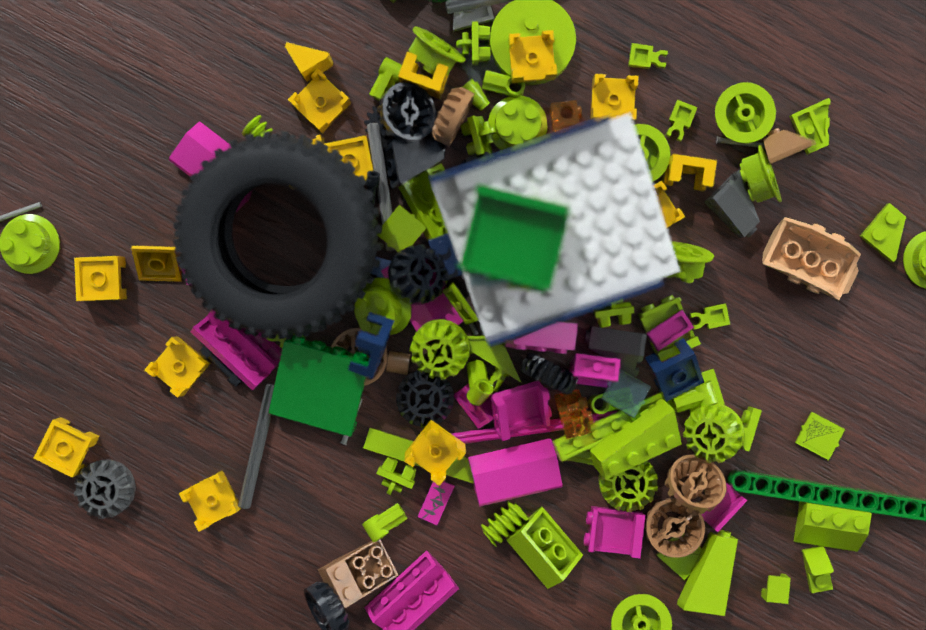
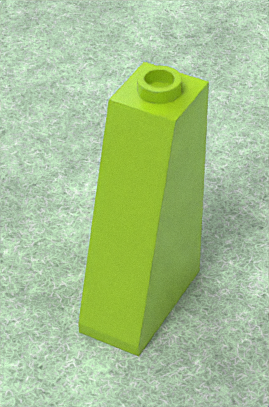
M719 530L718 533H709L678 599L677 605L683 610L725 616L738 539L731 536V532Z

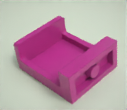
M576 354L570 361L569 372L573 373V377H578L576 384L610 388L611 382H618L620 359Z
M539 381L490 395L495 431L502 441L510 439V430L542 421L546 427L550 426V417H552V412L548 405L550 394L548 389L543 387Z
M591 506V512H587L586 524L589 525V531L584 535V546H587L588 552L592 553L593 551L628 554L632 558H640L645 515L639 511L626 512L613 508Z

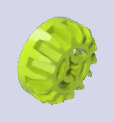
M443 319L432 320L422 325L413 336L410 351L413 355L411 358L412 362L419 366L418 370L421 373L423 371L429 373V378L432 379L435 376L440 377L441 380L446 379L448 376H456L464 368L470 355V343L466 333L457 324ZM436 339L431 346H428L426 344L427 342ZM443 344L441 353L436 357L438 348ZM423 348L428 350V357L430 359L428 363L423 356ZM450 350H452V359L447 357ZM444 360L449 362L444 367H434L436 363L444 362Z
M714 403L709 406L698 407L690 414L684 424L685 431L683 432V437L688 442L686 444L687 448H691L695 452L694 456L696 458L700 456L705 457L707 463L713 461L722 463L732 458L741 448L744 441V426L740 417L735 411L723 404ZM705 422V428L701 434H696L698 426ZM696 438H701L702 442L707 445V449H704ZM722 438H725L723 446L720 449H718V447L720 446V440Z
M648 461L630 468L640 472L637 476L631 472L623 471L611 478L605 479L599 474L601 494L611 506L617 510L632 512L644 509L645 505L653 501V496L658 490V477L653 466ZM623 475L627 479L632 480L631 483L633 484L632 486L635 488V490L626 485ZM617 476H619L618 485L621 488L618 492L615 487ZM642 476L645 481V487L643 492L639 490V479ZM625 492L633 494L636 498L626 499L620 495Z

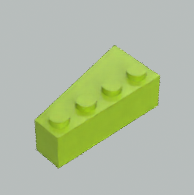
M662 398L655 402L656 406L649 411L646 409L641 412V417L637 420L623 425L619 433L616 435L611 434L590 449L594 467L605 479L611 478L682 444L675 410Z

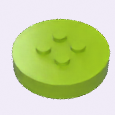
M513 0L502 8L491 27L490 51L496 66L504 75L511 76L508 39L509 34L520 33V37L540 36L542 31L553 30L554 63L557 66L556 77L566 69L575 50L576 32L574 24L564 8L553 0ZM551 80L525 82V85H539Z

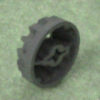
M103 459L93 462L80 471L81 474L75 480L76 491L74 492V497H77L79 500V508H84L87 511V515L97 516L98 519L112 518L120 514L130 506L135 496L136 485L131 471L124 464L116 460ZM89 482L92 485V495L90 497L87 496L86 492L87 485ZM103 486H105L107 489L104 491V493L101 491ZM94 498L98 501H103L105 505H96L90 500Z

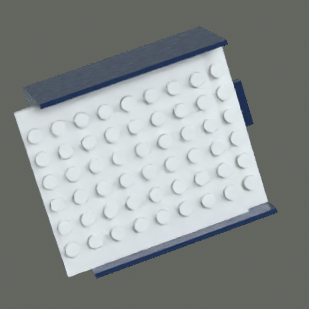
M630 113L611 119L610 116L592 118L429 175L448 231L446 234L429 239L430 248L435 250L434 259L440 256L443 258V261L438 265L440 269L447 268L448 273L443 275L446 280L463 275L480 326L489 346L663 286V281L659 278L680 271ZM477 184L572 207L551 290L538 293L529 290L507 288L508 280L499 278V282L485 279L484 275L486 276V274L481 275L482 277H477L476 280V276L462 273L463 268L457 267L458 263H461L474 211L477 193H475Z

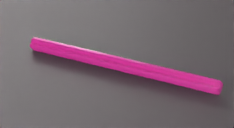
M618 411L550 420V426L547 427L542 421L510 430V437L582 428ZM495 428L452 433L453 436L465 444L501 439Z

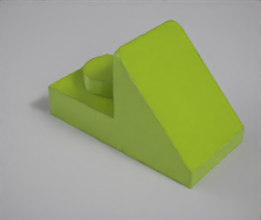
M749 406L743 412L741 419L744 426V441L741 449L745 451H750L762 410Z
M824 546L803 549L802 554L809 591L817 593L833 590L830 573H833L834 570Z

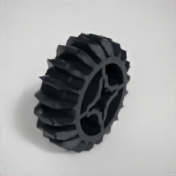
M528 353L520 368L528 376L567 395L571 394L577 385L578 377H573V373L534 353Z

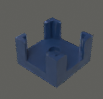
M369 312L366 321L382 326L378 336L363 331L359 332L355 343L358 347L357 350L371 356L367 367L351 361L348 371L373 379L384 355L394 320Z
M684 338L675 342V346L681 354L661 363L656 354L645 357L647 365L655 375L656 379L653 380L655 386L666 402L704 383L696 355Z

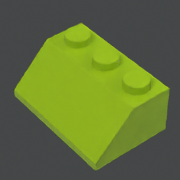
M800 501L794 542L858 552L869 534L872 513Z
M540 507L528 517V521L522 522L523 525L521 527L518 526L516 531L512 532L506 540L546 588L549 589L565 580L583 554L547 511Z

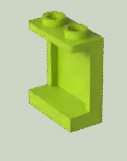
M673 295L661 299L662 304L654 306L652 303L641 308L643 312L639 313L638 316L645 333L678 311L683 310L680 303L682 301L681 298H674ZM692 329L660 351L656 350L649 339L652 349L660 361L680 354V351L675 346V342L683 338L691 348L701 344L698 336L694 335Z

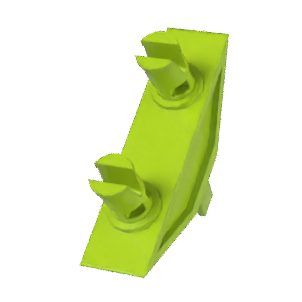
M484 335L467 336L470 343V354L475 353L495 366L496 370L489 380L492 384L497 380L494 387L495 392H498L507 376H511L521 382L504 347L506 343L500 342L489 346Z

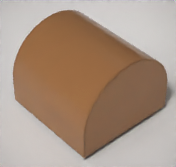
M389 351L386 372L408 375L411 354Z

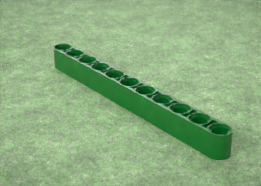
M733 470L727 476L728 484L739 492L926 521V499L743 470ZM737 476H742V484L736 486L735 478ZM759 479H763V487L757 489L756 482ZM784 482L785 489L782 492H778L777 486ZM805 486L806 492L799 496V488ZM823 489H826L827 495L825 498L821 499L820 492ZM847 492L848 498L842 502L841 496ZM865 496H868L869 502L866 505H863V498ZM889 499L890 505L884 509V502ZM910 502L911 508L906 512L905 506Z

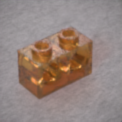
M577 100L550 104L552 132L578 124L579 119H582L581 106H577ZM563 109L570 110L572 117L569 119L563 118L561 111Z
M579 389L573 390L568 395L564 393L554 395L557 412L566 439L592 433L590 424H593L594 421L591 411L586 410L589 409L586 396L582 397Z

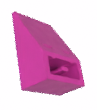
M557 322L503 342L506 343L505 347L566 354L567 350H575L578 324Z

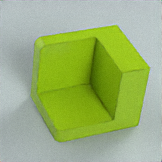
M782 573L780 576L769 575L767 589L762 588L761 597L766 602L788 604L791 578Z

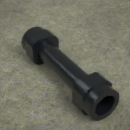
M368 171L366 185L368 186V191L371 190L374 195L371 204L376 208V188L379 186L380 173Z
M205 345L199 350L201 356L205 360L209 359L229 378L227 381L235 388L242 382Z

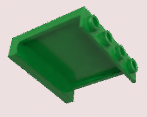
M477 184L475 191L477 198L462 260L461 263H458L457 267L463 268L462 273L476 276L477 272L486 274L485 279L499 282V278L508 280V285L521 288L522 284L531 286V291L538 293L551 290L572 207Z
M293 335L292 339H286L283 344L269 414L351 437L356 430V418L366 377L348 371V367L351 361L367 367L370 358L364 353L347 352L343 347L335 346L333 348L325 346L326 344L321 341L311 342L305 340L303 336L296 337Z

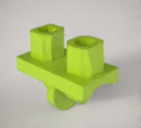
M472 22V40L469 39V33L464 32L462 33V39L456 41V46L462 48V55H469V48H472V65H478L479 62L490 60V47H479V40H490V27L478 26V22Z
M483 116L468 117V121L461 125L464 136L472 135L473 142L466 146L468 154L484 155V152L493 153L490 143L494 142L492 135L497 133V128L490 129L489 122H484Z
M620 300L594 309L593 314L600 328L611 326L610 316L616 315L618 316L619 325L631 323V313H634V306L631 305V302Z
M387 457L383 465H380L376 474L392 480L390 482L383 479L381 484L389 488L386 494L391 495L392 490L401 493L403 489L402 486L396 483L410 489L413 488L416 468L406 465L403 473L400 474L394 471L398 461Z

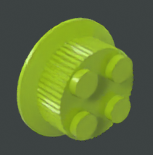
M416 26L413 28L416 38L410 46L409 52L417 56L416 62L420 61L423 63V68L427 72L434 74L437 65L440 63L449 67L448 75L456 62H465L464 56L440 37L423 28Z
M744 82L732 85L721 94L715 107V119L718 128L727 138L738 143H752L762 139L769 133L776 118V108L772 97L764 88L753 83Z
M509 96L502 99L494 106L489 115L490 129L497 128V133L492 135L493 143L500 150L544 136L547 132V118L544 110L536 101L526 96L517 98Z
M634 124L649 175L653 182L663 175L668 167L670 147L665 136L658 129L646 124Z
M758 145V153L742 159V163H740V173L743 181L748 184V193L751 201L756 200L759 203L775 197L778 202H782L772 166L762 145Z
M34 214L18 216L11 220L1 232L0 251L2 257L11 268L18 272L26 274L42 272L50 267L58 256L60 249L58 232L51 222L41 216Z
M926 231L919 233L910 240L903 255V265L907 276L913 283L926 289Z
M671 241L680 271L664 277H678L683 282L693 283L694 279L703 276L705 263L712 261L714 254L696 245Z
M374 278L371 284L367 283L366 287L362 289L366 293L363 299L358 298L354 305L355 318H357L360 328L371 334H379L382 326L366 321L368 313L372 312L394 320L390 335L401 332L410 321L411 304L405 303L395 295L387 278Z
M635 594L625 598L618 604L612 615L611 629L672 630V619L667 607L659 599L647 594Z

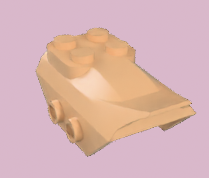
M787 217L782 219L772 232L764 249L763 264L789 276L788 280L800 285V283L807 285V289L817 294L822 292L839 301L842 294L849 293L859 272L857 262L861 254L851 244L845 242L843 236L835 233L831 235L825 232L826 228L820 225L813 224L812 226Z

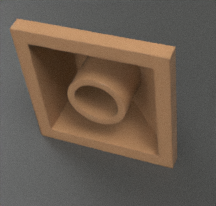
M779 128L769 131L768 137L763 139L770 163L777 162L816 145L815 140L788 130L780 131Z

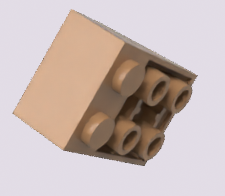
M381 539L374 543L371 541L318 569L323 581L328 583L333 588L334 593L339 596L338 599L344 605L343 608L350 606L399 576Z

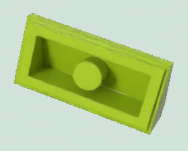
M454 282L443 289V293L466 325L479 320L477 314Z

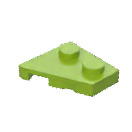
M829 98L789 116L797 134L816 142V145L804 149L806 155L829 145Z
M888 203L860 237L888 261L895 262L906 216Z

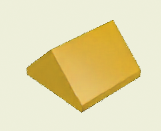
M286 42L285 47L307 82L312 79L311 75L317 68L323 73L333 67L334 62L329 53Z
M131 247L139 280L182 281V270H180L179 263L176 260L180 253H176L175 247Z

